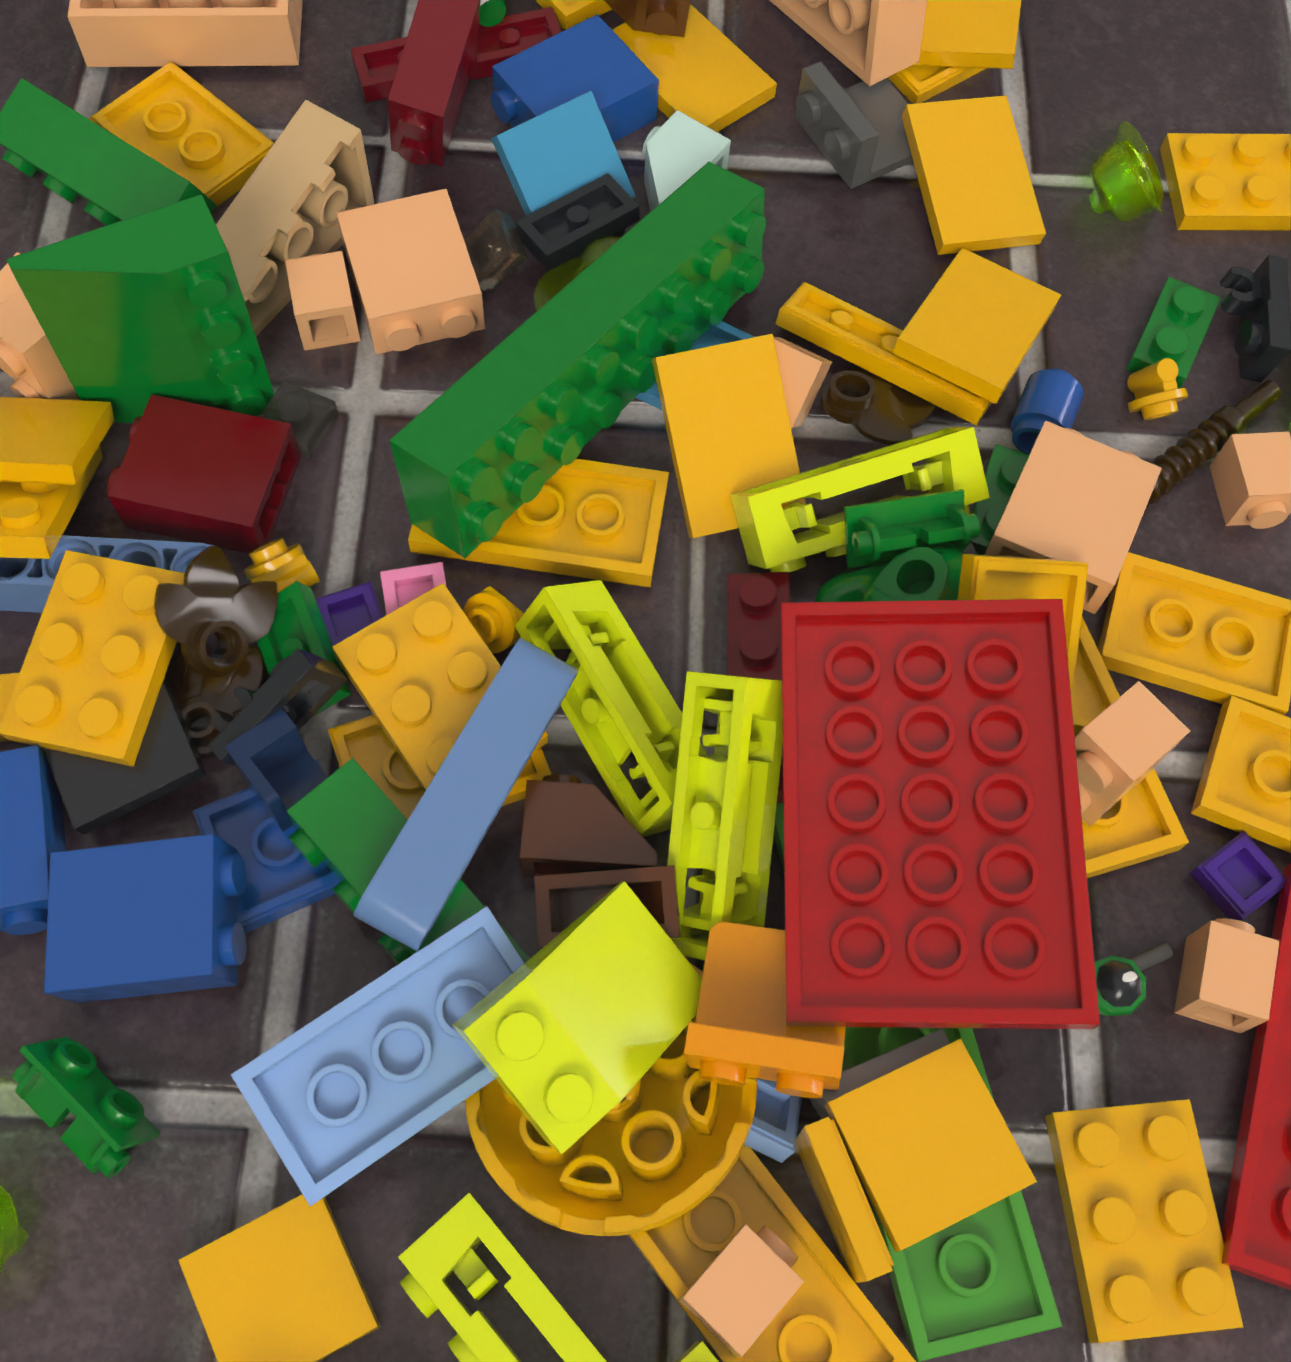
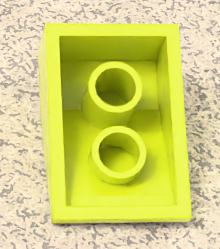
M621 881L452 1025L541 1137L559 1153L563 1154L623 1100L688 1023L697 1015L702 978L627 883Z

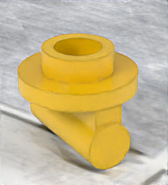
M1165 358L1129 376L1127 385L1129 390L1135 395V400L1127 404L1129 413L1141 411L1143 421L1179 412L1177 402L1187 399L1188 393L1186 388L1178 389L1177 387L1178 366L1175 361Z
M283 538L269 542L249 553L253 564L243 570L251 583L275 581L277 583V592H280L296 581L308 587L320 582L315 569L304 555L300 543L287 547Z
M489 586L468 599L463 612L492 653H499L508 649L521 638L515 625L524 612L493 587Z

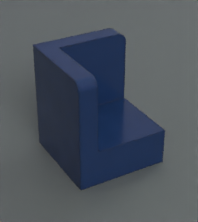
M283 709L278 710L224 746L240 776L283 832L293 826L287 810L328 778L308 752L296 725Z

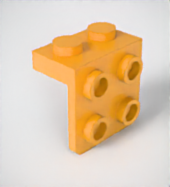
M718 922L713 925L709 932L695 1023H688L684 1055L689 1067L700 1069V1079L724 1085L744 1086L746 1077L776 1081V1091L798 1097L822 1098L823 1089L838 1091L841 1080L846 1027L786 1026L785 930L731 922Z

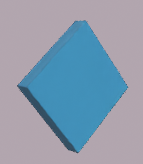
M592 91L584 93L491 138L526 216L607 173L631 198L636 197Z

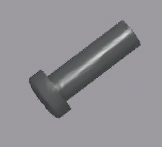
M1163 942L1129 958L1124 956L1118 957L1133 960L1138 968L1143 971L1172 958L1173 951L1169 944Z

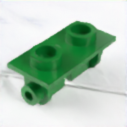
M963 489L844 507L848 568L879 564L914 547L948 545L959 547L960 551H962L969 545L970 539H976L980 535L978 517L976 514H966Z
M66 1036L23 1045L19 1050L27 1060L12 1075V1078L18 1083L15 1093L32 1108L49 1128L59 1126L70 1112L76 1117L60 1139L84 1163L92 1174L102 1172L108 1179L114 1177L131 1159V1156L124 1149L155 1139L161 1133L144 1116V1108L138 1099L127 1091L117 1088L96 1066L97 1061L93 1053L79 1042L71 1040Z

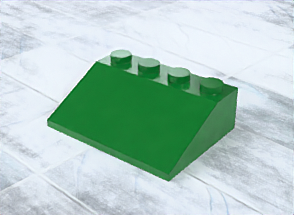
M202 194L7 258L16 281L79 399L82 401L111 402L114 422L133 423L137 416L143 415L151 394L252 416H258L263 411L278 406L229 252Z

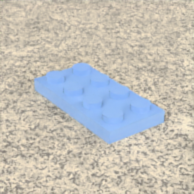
M487 906L231 1074L309 1206L314 1205L495 1080L493 1075L452 1025L524 964Z

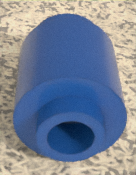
M1053 368L1040 370L1029 376L1011 421L1012 442L1021 452L1030 454L1045 421L1063 428L1072 429L1084 397V390L1070 373L1062 369Z

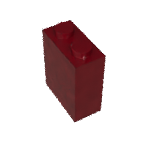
M418 0L388 97L391 151L397 152L410 163L416 165L432 163L441 167L444 165L478 53L480 0Z
M151 394L143 415L137 416L132 423L129 434L130 445L121 466H116L110 474L107 492L112 505L127 528L196 543L210 544L249 554L270 542L299 465L301 454L290 423Z

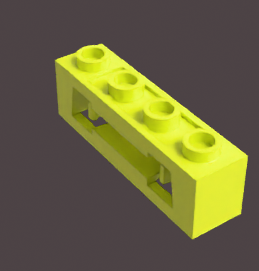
M974 427L944 428L731 494L730 497L748 564L770 569V572H792L806 566L804 558L806 556L825 551L827 557L846 554L844 512L816 520L812 503L802 504L794 502L788 504L789 507L782 508V503L801 497L823 500L903 475L906 490H929V492L921 495L963 489L965 512L970 514L969 504L990 498ZM926 459V464L912 466V463ZM895 495L879 501L905 498L911 496ZM798 528H810V530L794 535L792 530Z
M601 580L544 587L516 623V630L521 638L553 656L555 655L552 649H571L566 663L579 671L560 706L627 821L642 837L671 829L682 723L680 708ZM700 743L699 755L709 757ZM631 751L638 765L629 769L630 777L632 780L646 777L651 787V790L641 801L620 768Z
M689 671L686 673L667 866H676L681 937L670 939L684 956L705 960L709 932L713 925L718 922H731L764 927L783 747L782 680ZM704 710L718 714L716 734L703 735L702 740L705 747H715L714 754H710V757L699 755ZM687 868H703L702 875L692 876L688 880V887L700 891L699 903L684 909Z
M470 1193L398 1256L410 1272L400 1281L401 1286L427 1318L439 1309L455 1329L457 1334L447 1344L460 1362H522L484 1313L477 1310L472 1315L448 1284L456 1274L473 1298L479 1301L499 1282L474 1252L482 1242L511 1277L504 1287L564 1362H606Z

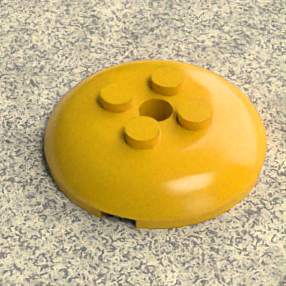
M692 965V967L702 978L703 971L697 968L696 966ZM696 1016L690 1022L695 1023ZM687 1025L625 1096L626 1099L618 1103L563 1154L559 1153L541 1137L496 1079L465 1100L466 1116L473 1143L485 1168L503 1192L527 1213L547 1224L578 1234L622 1236L653 1229L682 1216L709 1196L725 1179L736 1163L752 1126L756 1108L757 1078L746 1077L744 1086L724 1085L700 1079V1069L690 1068L684 1055Z

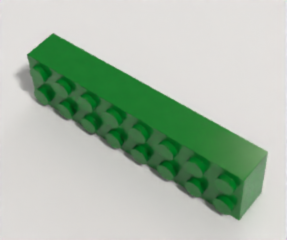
M708 161L392 437L389 442L411 524L463 558H466L482 542L491 540L499 532L503 522L523 503L532 501L539 494L544 483L563 465L571 464L579 456L582 448L601 429L610 427L617 420L620 412L639 393L647 392L654 385L656 377L652 359L689 351L694 341L710 327V324H719L725 317L728 309L745 293H751L762 279L764 273L762 244L766 228V218L764 216L765 188Z

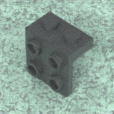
M821 61L802 69L799 92L795 101L796 110L794 118L850 189L913 162L901 117L908 103L887 78L872 86L862 81L843 89Z

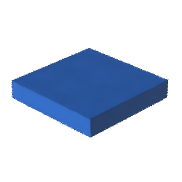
M316 759L315 761H316V762L318 763V765L321 767V764H320L319 760ZM249 787L193 810L201 835L215 834L236 848L244 860L247 883L243 895H238V922L242 924L245 933L335 894L332 888L340 882V879L324 861L314 869L301 856L288 839V836L295 832L296 829L291 826L283 832Z

